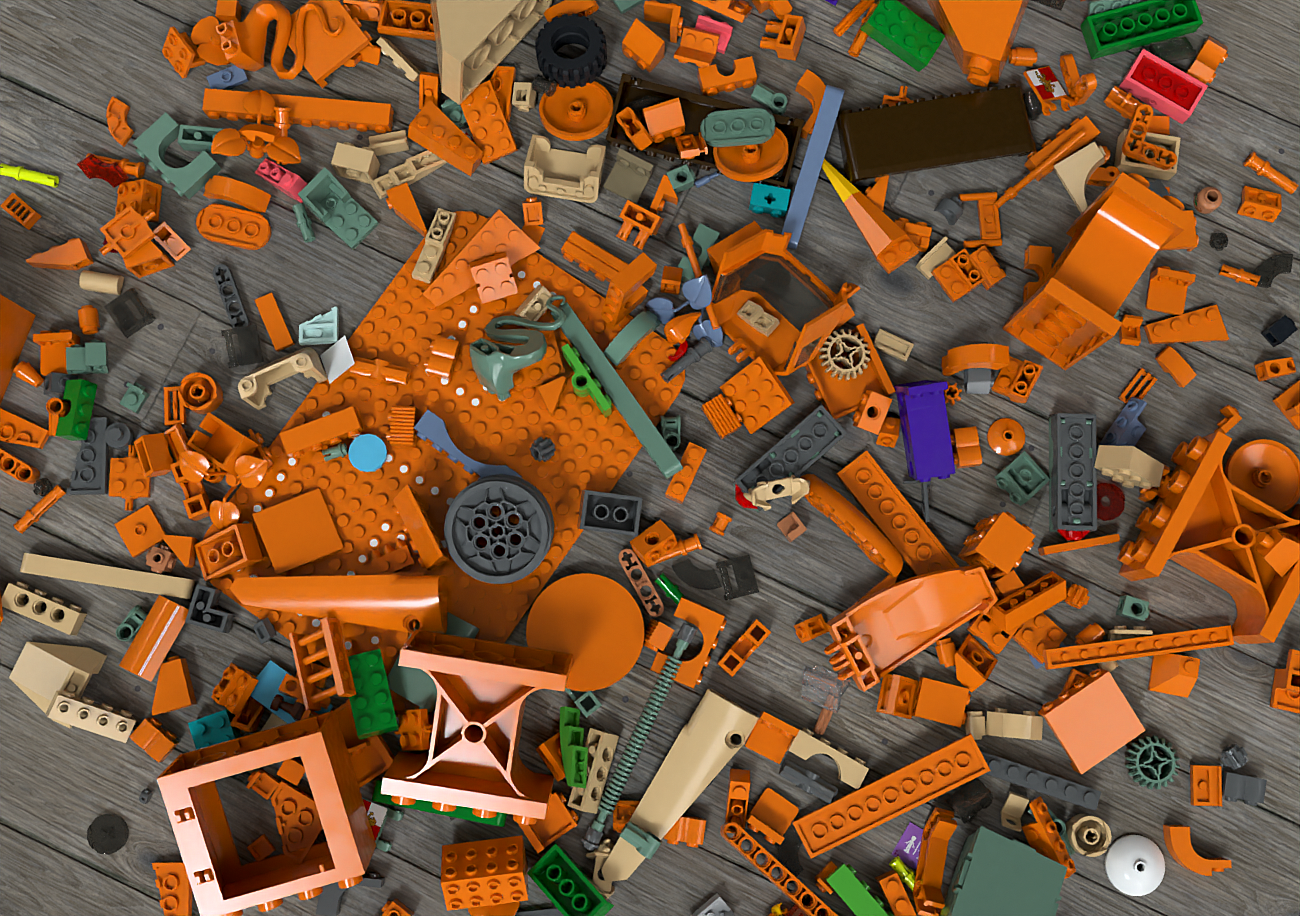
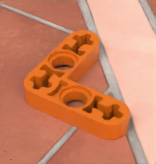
M1062 55L1059 62L1069 97L1075 100V106L1084 104L1097 87L1096 76L1094 73H1088L1080 77L1073 55Z
M1142 104L1133 114L1122 145V152L1127 157L1162 170H1169L1177 163V156L1172 151L1144 141L1153 117V109L1147 104ZM1143 110L1145 111L1146 116L1143 118L1142 121H1139L1142 117L1141 112ZM1133 127H1140L1142 129V134H1135L1133 132ZM1133 140H1136L1133 145L1134 150L1131 151L1129 145ZM1145 150H1151L1154 153V157H1146ZM1166 157L1169 158V159H1168V161L1170 162L1169 164H1166V160H1165Z

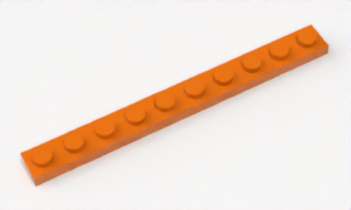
M1231 625L1045 649L1043 650L1045 668L1049 670L1234 645Z

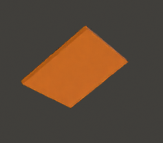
M319 488L252 514L276 575L344 549Z

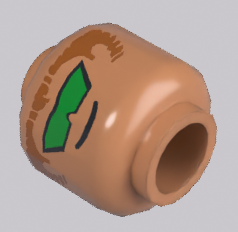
M1214 187L1203 188L1194 197L1195 209L1203 214L1215 211L1222 203V194Z

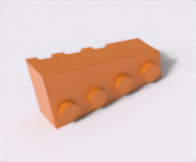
M429 99L409 124L407 137L471 177L481 163L483 151Z

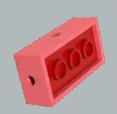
M1142 49L1118 88L1127 93L1131 92L1132 96L1183 124L1193 113L1208 86Z

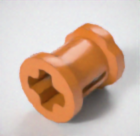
M717 512V517L713 525L709 527V530L724 536V531L728 523L732 522V519Z

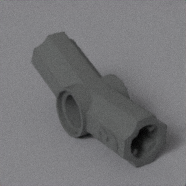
M787 759L782 764L778 773L795 783L800 789L811 795H816L829 804L834 801L839 790L820 779V776L806 768L804 770Z

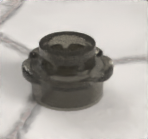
M1214 233L1211 235L1209 244L1212 248L1221 251L1227 247L1228 237L1226 234Z
M38 479L34 483L35 489L33 491L36 495L45 496L52 490L53 485L48 481L49 479Z

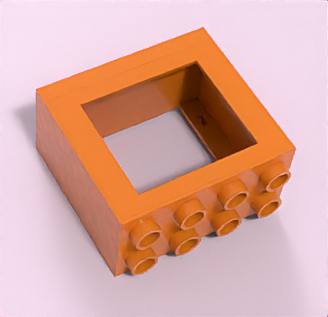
M335 710L180 754L157 778L200 916H242V909L257 905L260 912H265L280 906L283 903V897L298 894L299 900H307L323 892L322 886L337 882L341 889L355 886L363 880L362 875L365 874L376 848L373 831ZM301 756L327 841L312 845L301 864L283 853L261 861L241 865L215 780ZM306 847L291 851L290 853L300 858Z

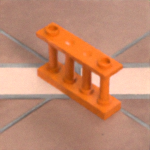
M326 617L321 619L322 629L310 635L289 634L290 646L293 651L303 704L306 710H321L319 701L335 694L341 697L357 695L340 622L336 618ZM324 637L326 648L309 655L307 644ZM329 655L331 666L313 674L311 663ZM333 675L335 686L317 693L315 682Z

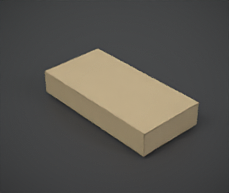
M882 329L878 330L873 341L875 349L904 362L907 361L914 346L913 343Z

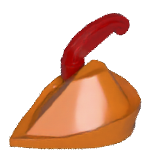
M701 312L678 316L665 325L664 334L667 341L672 345L680 344L674 356L670 355L668 357L669 361H677L686 353L688 349L686 339Z

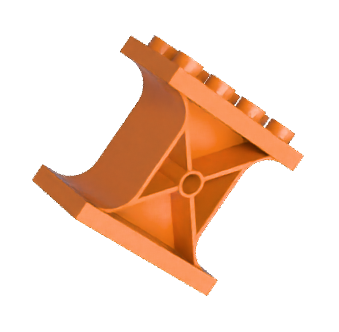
M1122 172L1072 223L1066 232L1072 239L1036 293L1010 316L1002 329L1066 371L1115 336L1122 325V322L1114 318L1118 309L1156 252L1186 228L1192 216L1183 211L1185 207L1178 199L1168 195L1161 197L1149 189V182L1141 175L1136 173L1127 175Z
M1220 431L1204 437L1197 435L1190 443L1183 441L1175 449L1171 461L1177 465L1171 477L1169 475L1163 477L1164 483L1157 489L1158 494L1156 496L1159 499L1153 510L1146 507L1138 517L1135 527L1139 528L1141 532L1135 543L1129 540L1122 547L1117 560L1124 564L1118 574L1130 581L1159 577L1167 560L1171 559L1222 588L1232 596L1237 608V618L1231 628L1234 641L1239 644L1274 643L1300 594V559L1281 577L1256 551V546L1259 544L1256 541V536L1260 532L1269 534L1272 529L1276 528L1300 539V503L1296 504L1291 516L1288 517L1235 487L1227 480L1222 467L1223 456L1232 438Z
M416 629L400 650L399 666L423 670L433 679L436 685L437 701L430 750L422 754L399 751L383 777L381 794L392 795L391 800L400 805H412L418 799L431 801L434 809L445 812L454 811L457 806L473 808L472 813L482 818H493L497 815V812L513 814V820L520 824L530 825L537 823V819L545 820L553 790L554 776L534 773L520 759L519 742L526 697L530 693L539 689L564 692L571 671L573 654Z

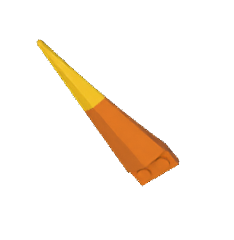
M825 159L823 160L821 168L853 218L877 262L888 274L919 253L918 247L911 241L906 232Z

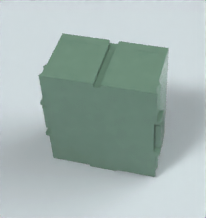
M981 826L977 828L976 832L965 839L944 901L945 906L939 916H1055L1059 906L1056 902L1062 898L1059 894L1068 867L1037 853L1035 849L1014 839L1010 840Z

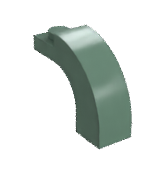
M649 310L646 312L642 311L620 331L603 354L615 366H618L662 322Z

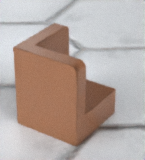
M793 511L777 523V527L789 542H792L807 530Z

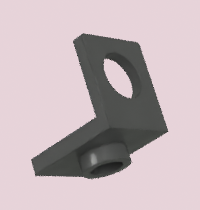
M54 372L44 376L43 394L48 395L52 392L64 393L66 381L76 380L78 375Z

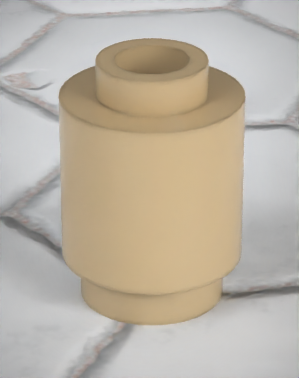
M983 711L967 712L965 720L966 735L971 733L974 740H981L982 736L986 735Z

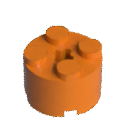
M195 372L182 379L178 389V398L191 411L197 414H207L208 412L215 411L222 404L223 391L216 380L206 374Z

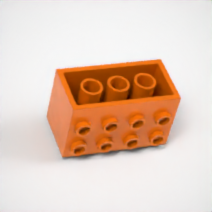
M995 513L993 516L985 517L974 527L975 533L965 539L963 542L965 546L958 554V557L970 566H982L988 579L1007 575L1013 567L1016 568L1023 560L1021 556L1024 551L1028 552L1034 545L1032 540L1035 538V535L1031 533L1032 529L1015 521L1016 517L1011 513Z
M522 835L442 845L441 887L447 911L528 901V863Z

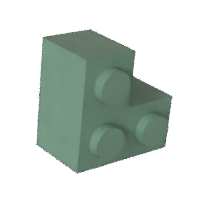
M90 340V343H85V347L79 344L66 347L67 373H109L106 342Z

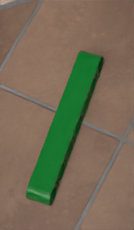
M383 780L375 781L372 801L505 827L506 813L497 812V815L493 818H482L472 813L473 808L457 806L456 810L445 812L434 809L432 802L416 799V803L412 805L396 804L391 800L392 795L381 794Z

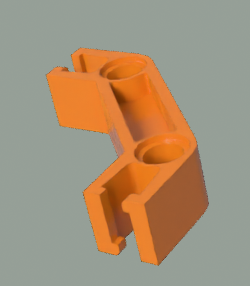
M935 807L923 829L913 887V897L917 913L922 916H939L936 907L943 909L945 906L941 892L949 839L958 826L957 821L952 819L955 816L954 812Z

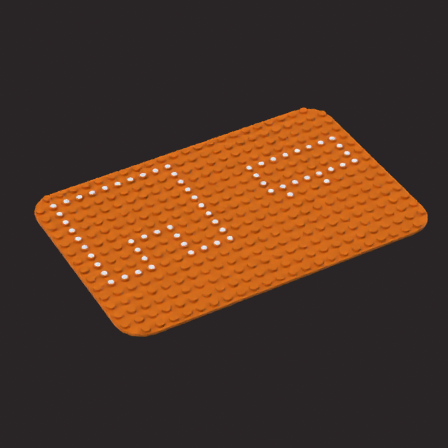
M472 211L453 212L456 213V219L441 264L438 271H435L431 283L487 222L486 217ZM424 237L347 341L353 357L356 356L369 360L380 359L390 362L392 365L410 368V379L407 385L389 381L379 382L367 376L353 374L349 368L330 384L328 380L321 383L317 382L281 430V432L353 406L358 412L364 431L359 432L360 435H376L387 446V460L385 464L375 472H362L352 465L348 454L344 458L341 456L326 462L324 457L327 455L323 456L322 450L338 445H330V443L324 445L323 449L312 452L311 450L305 452L303 457L294 459V457L291 458L286 454L280 434H278L269 447L273 455L270 458L274 464L268 467L261 483L252 488L241 484L230 499L240 509L241 516L238 524H253L263 560L209 582L259 619L269 618L275 630L290 640L289 634L291 633L307 636L321 630V619L324 618L243 605L229 588L236 578L377 575L371 563L372 551L377 550L384 556L383 549L385 544L390 545L396 550V540L399 538L408 545L415 564L395 573H424L425 575L446 576L448 583V612L479 628L480 630L475 639L505 643L584 531V529H577L582 490L610 493L642 448V444L613 403L611 404L613 406L611 408L612 414L605 418L590 395L579 397L574 393L572 376L575 373L564 358L561 348L566 344H569L571 348L573 346L560 327L553 331L567 382L554 416L550 415L538 390L540 386L510 393L511 396L504 401L499 400L497 394H490L487 388L479 383L472 367L469 352L470 344L480 338L497 343V341L491 340L487 336L484 328L494 318L517 316L515 311L538 285L544 286L553 296L560 295L566 298L565 302L572 308L602 352L634 318L628 314L615 327L611 323H607L601 315L605 298L536 251L510 265L519 293L482 304L475 285L436 307L422 294L430 284L412 278V272L425 245ZM555 300L552 305L558 308L563 300ZM547 309L537 322H554L555 320L550 313L552 311ZM512 324V325H503V326H501V327H499V328H497V329H502V330H504V329H530V328H526V327H522V326H518V325ZM653 331L634 348L627 359L621 364L615 366L609 359L608 361L656 427L661 421V416L666 414L679 395L685 382V370L674 377L669 383L662 379L663 376L660 373L676 362L669 361L668 357L670 355L674 356L677 349ZM437 335L459 341L461 344L450 380L429 375L424 368L426 358H430L432 351H430L431 342L433 339L436 340ZM590 372V374H591L590 377H591L592 380H593L595 377H594L593 374ZM580 382L578 384V386L581 387L586 385L585 382ZM601 388V393L605 395V391ZM392 406L416 407L418 409L417 423L428 409L445 422L452 442L463 454L483 464L507 465L544 495L550 505L554 518V536L548 553L532 573L515 582L491 584L469 576L458 567L452 559L445 542V518L455 497L471 483L478 480L480 476L476 473L471 475L463 469L464 465L461 462L454 463L447 457L449 455L444 450L441 452L437 451L431 446L433 442L428 439L424 441L417 435L415 447L391 446L389 441H387V430L391 429V422H388L389 410L392 411ZM357 437L343 438L340 443H345L349 451L350 444ZM539 437L543 439L545 437L547 439L550 438L555 444L556 451L551 456V459L546 462L535 460L531 455V444ZM406 485H409L417 492L450 558V561L431 571L427 570L426 567L422 568L418 561L420 555L417 550H413L409 542L412 538L409 533L405 534L401 526L403 520L401 516H396L392 508L395 505L393 499ZM319 488L344 549L276 575L252 514ZM493 506V514L501 515L500 507ZM512 514L510 515V521L517 524L519 523V517ZM477 517L476 524L481 527L485 526V520L482 517ZM212 524L205 533L203 540L221 532V530ZM498 526L494 528L496 534H500V532H503V529ZM513 534L512 541L520 543L521 537L518 534ZM478 537V543L481 546H486L487 540L484 537ZM496 546L495 549L498 554L505 553L503 546ZM417 619L413 622V628L418 622ZM339 621L347 656L380 649L386 675L388 676L400 654L401 648L407 642L411 633ZM324 637L307 644L310 655L326 648ZM329 655L318 660L327 667L331 666ZM390 690L395 714L398 718L400 710L419 709L418 705ZM430 712L428 715L429 725L433 724L435 713Z

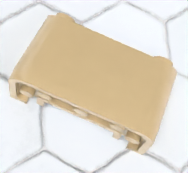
M533 134L524 164V189L536 195L585 203L595 202L599 194L606 146L591 145L588 147L587 154L552 149L548 138Z
M305 347L252 370L240 380L238 390L244 401L260 410L266 407V397L272 394L269 386L299 372L304 373L307 379L310 377L315 378L318 383L326 381L328 378L317 352L310 347Z

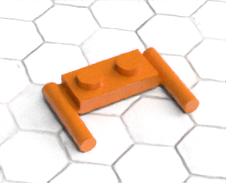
M997 192L959 194L958 199L960 201L978 200L977 208L981 240L963 241V247L1002 246L999 212L994 204L997 201Z

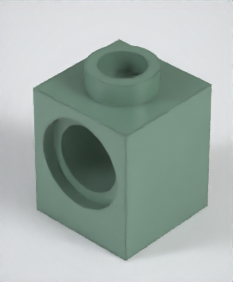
M687 164L666 173L676 194L694 187L696 177L693 170H689ZM683 176L686 178V181L679 182L677 178Z
M1128 595L1120 596L1116 615L1135 621H1145L1150 612L1149 602ZM1133 604L1137 606L1136 614L1131 610Z

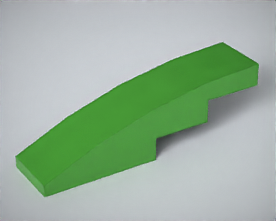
M560 707V744L567 784L570 787L586 788L588 748L583 747L584 728L579 727L580 709Z

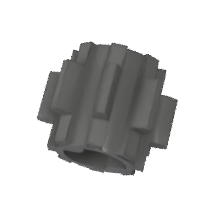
M539 437L534 440V443L531 444L532 447H530L531 455L534 459L538 461L543 460L544 462L551 459V456L556 451L555 444L550 438L547 439V437L544 439Z
M1232 744L1220 752L1223 756L1220 759L1231 770L1242 767L1248 761L1246 759L1248 754L1243 747L1240 748L1237 744Z

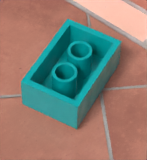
M228 709L189 722L188 725L196 750L241 737L239 728L230 726L235 715Z

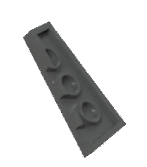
M91 418L87 440H81L80 452L77 453V463L75 470L72 471L70 478L72 481L66 495L108 494L109 445L105 441L104 434L109 426V418Z

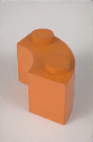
M1208 36L1196 54L1194 63L1190 64L1186 73L1204 84L1207 82L1210 84L1216 76L1214 72L1219 63L1222 64L1228 56V53H1226L1228 47Z

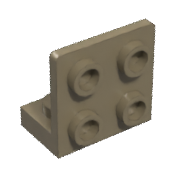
M619 149L617 162L604 184V189L636 204L653 174V165Z

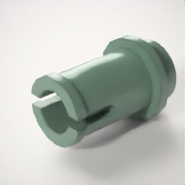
M338 443L337 446L323 449V456L327 455L324 457V460L327 462L341 456L343 458L346 457L348 454L346 444Z

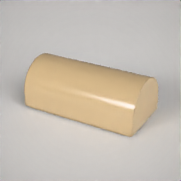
M83 270L80 275L79 284L83 290L120 295L124 277Z

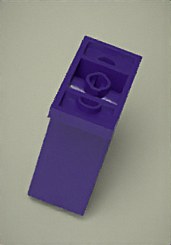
M922 380L893 385L897 395L909 477L919 480V482L931 481L932 477H938V479L950 478V474H955L956 472L944 390L948 389L947 381Z

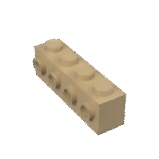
M68 690L56 691L46 712L48 718L123 743L127 742L136 723L131 712L113 710V706L102 703V705L95 704L93 699L84 696L82 699L75 697V694Z

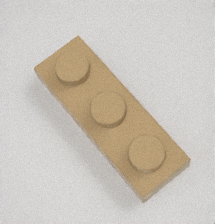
M380 37L376 43L381 47V52L386 56H390L393 59L392 63L397 68H402L406 72L405 76L410 81L419 82L421 72L389 39Z

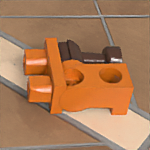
M286 673L278 690L280 693L296 699L294 704L285 702L283 696L276 694L270 709L274 711L282 709L291 714L295 721L320 715L315 713V711L305 709L299 679ZM317 688V693L322 692L321 689ZM328 697L319 701L320 706L327 709L331 703V698Z

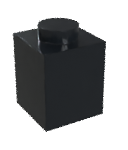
M1284 315L1274 321L1261 334L1275 347L1284 342L1298 328L1291 318Z

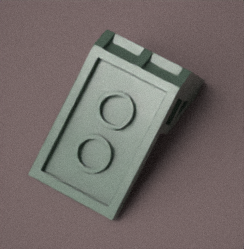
M325 167L298 193L306 207L352 250L379 225L378 221L350 196L348 191Z

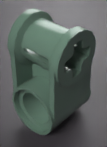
M680 415L676 417L661 416L663 439L665 442L671 438L677 441L675 446H669L673 452H676L680 447Z
M136 605L117 627L116 636L119 640L125 642H132L148 615L142 610L141 605ZM127 628H130L131 635L126 638L124 632Z

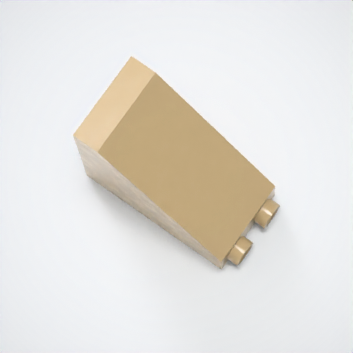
M430 0L442 93L460 105L544 17V12L552 6V0Z

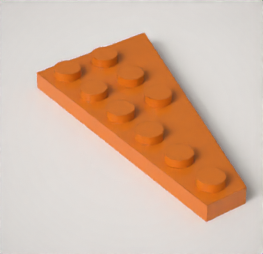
M498 209L422 294L437 307L476 285L470 269V262L506 252L509 264L512 265L539 250L540 247Z

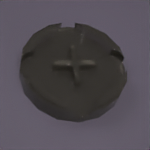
M104 814L95 818L87 830L89 846L99 854L109 855L119 851L125 846L129 836L127 823L116 814Z

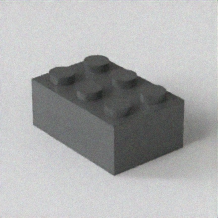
M582 490L577 529L638 536L642 498Z

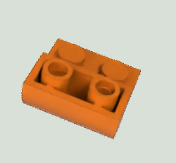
M965 248L931 272L953 303L970 293L987 279Z
M1009 356L1010 365L1001 369L994 382L992 391L1009 397L1011 401L1026 403L1043 370V366L1028 360L1021 361Z
M230 663L229 667L224 670L221 681L215 686L211 698L218 704L226 707L232 714L239 716L259 680L256 679V675L248 670Z

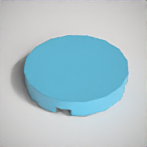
M360 435L350 444L348 451L349 460L355 468L362 472H375L382 468L387 460V446L376 435Z

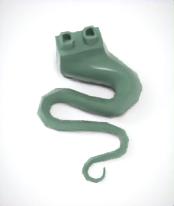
M555 295L546 302L547 308L559 316L558 320L552 323H541L517 316H501L492 319L484 328L491 340L524 345L515 346L494 343L483 338L470 344L469 352L472 367L479 383L486 387L490 394H497L498 399L501 401L511 396L509 390L514 387L513 374L543 359L547 352V342L545 335L539 331L556 330L564 324L566 320L565 312L551 304L555 300L562 299L563 301L560 305H563L566 301L564 296ZM512 324H514V325H518V326H522V327H526V328H530V329H534V330H528V329H504V330H502V329H497V328H499V327H501V326H503V325H512Z

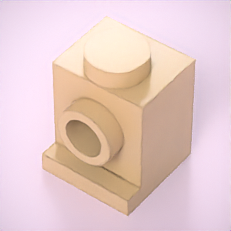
M514 82L512 105L522 112H529V108L535 109L538 87L530 82Z

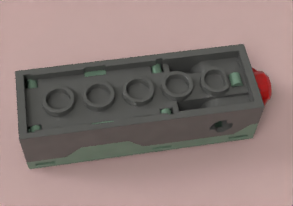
M820 405L734 481L736 501L743 508L755 509L759 513L763 508L753 506L752 502L743 495L744 493H749V488H755L757 482L761 481L767 482L791 477V475H795L797 478L800 477L842 440L847 432ZM776 484L773 486L772 492L779 493L784 489V486ZM773 499L767 500L766 502L769 504Z
M1057 413L1049 418V532H1059L1067 541H1080L1089 532L1097 530V470L1094 467L1096 461V414Z

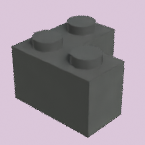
M197 584L185 622L218 632L229 633L235 614L217 610L222 590Z

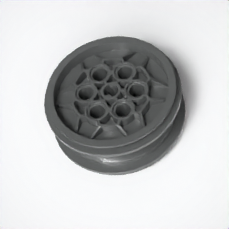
M489 475L471 483L451 503L445 518V542L454 562L469 576L491 584L515 582L532 573L548 553L554 536L552 510L544 495L530 482L513 475ZM492 507H500L501 515L493 514ZM510 515H517L519 517V523H512L510 521ZM482 517L485 520V526H478L476 518ZM500 526L503 532L496 534L494 528ZM513 534H518L521 537L520 543L512 541ZM478 537H484L487 540V545L481 546L478 543ZM497 545L505 548L504 554L496 552L495 548Z

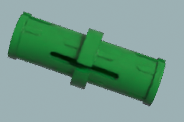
M664 573L660 574L659 576L664 583L658 577L654 582L666 592L665 595L667 597H671L678 605L684 594L679 591V587L676 584L674 585Z

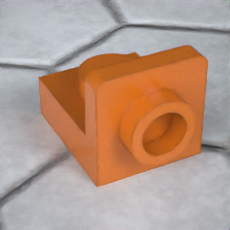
M537 197L526 198V201L522 203L525 226L543 225L541 200H537Z
M1230 405L1221 408L1219 411L1225 417L1217 423L1219 427L1214 432L1220 431L1226 434L1242 419L1238 410Z
M822 614L794 625L796 635L801 643L829 632Z
M832 861L814 877L818 881L815 885L823 893L827 891L830 895L833 893V888L825 878L837 868Z

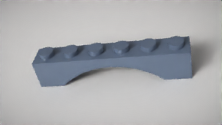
M428 409L414 427L419 438L424 441L428 439L433 442L431 445L439 452L442 450L449 454L447 457L454 463L461 462L464 465L463 469L471 475L476 473L480 476L479 479L496 474L513 475L522 478L521 475L507 465L483 464L463 454L452 442L445 422Z

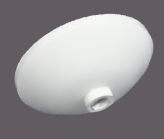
M1126 835L1118 838L1109 847L1105 856V871L1108 879L1116 889L1127 895L1142 896L1151 893L1160 885L1165 873V861L1161 850L1153 841L1140 835ZM1141 863L1142 869L1138 871L1137 865Z

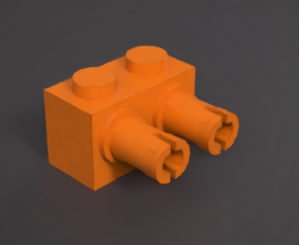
M785 14L783 23L768 20L765 31L779 35L777 39L762 36L760 48L775 50L778 58L796 61L806 31L803 16Z
M627 200L619 215L624 222L616 237L627 241L633 227L637 226L640 231L632 245L643 250L649 236H652V234L656 236L664 219Z

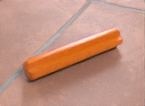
M861 0L836 25L833 30L834 34L838 37L842 36L875 0Z

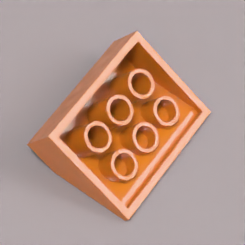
M409 485L404 486L393 499L395 505L392 508L397 517L401 516L403 520L401 526L405 534L409 533L412 538L409 542L413 550H417L420 555L418 558L422 568L426 567L427 570L431 571L450 561V558L417 492Z

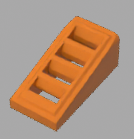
M12 193L0 205L28 230L42 217L15 193ZM14 199H16L15 203L10 208H8L11 202ZM20 203L21 205L13 212L14 208ZM25 207L26 209L19 216H17L18 213ZM30 211L28 216L24 220H22V218Z

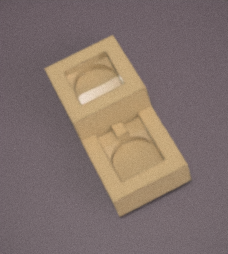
M750 300L737 312V315L742 320L767 337L780 324L777 318L764 312L761 306Z

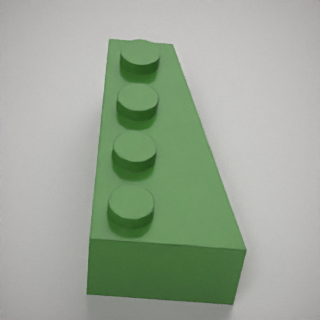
M841 863L825 878L856 916H894L891 912L887 914L882 909L884 904L877 896L873 898L868 892L870 887L864 880L859 882L855 877L857 872L850 864L846 866L844 863Z

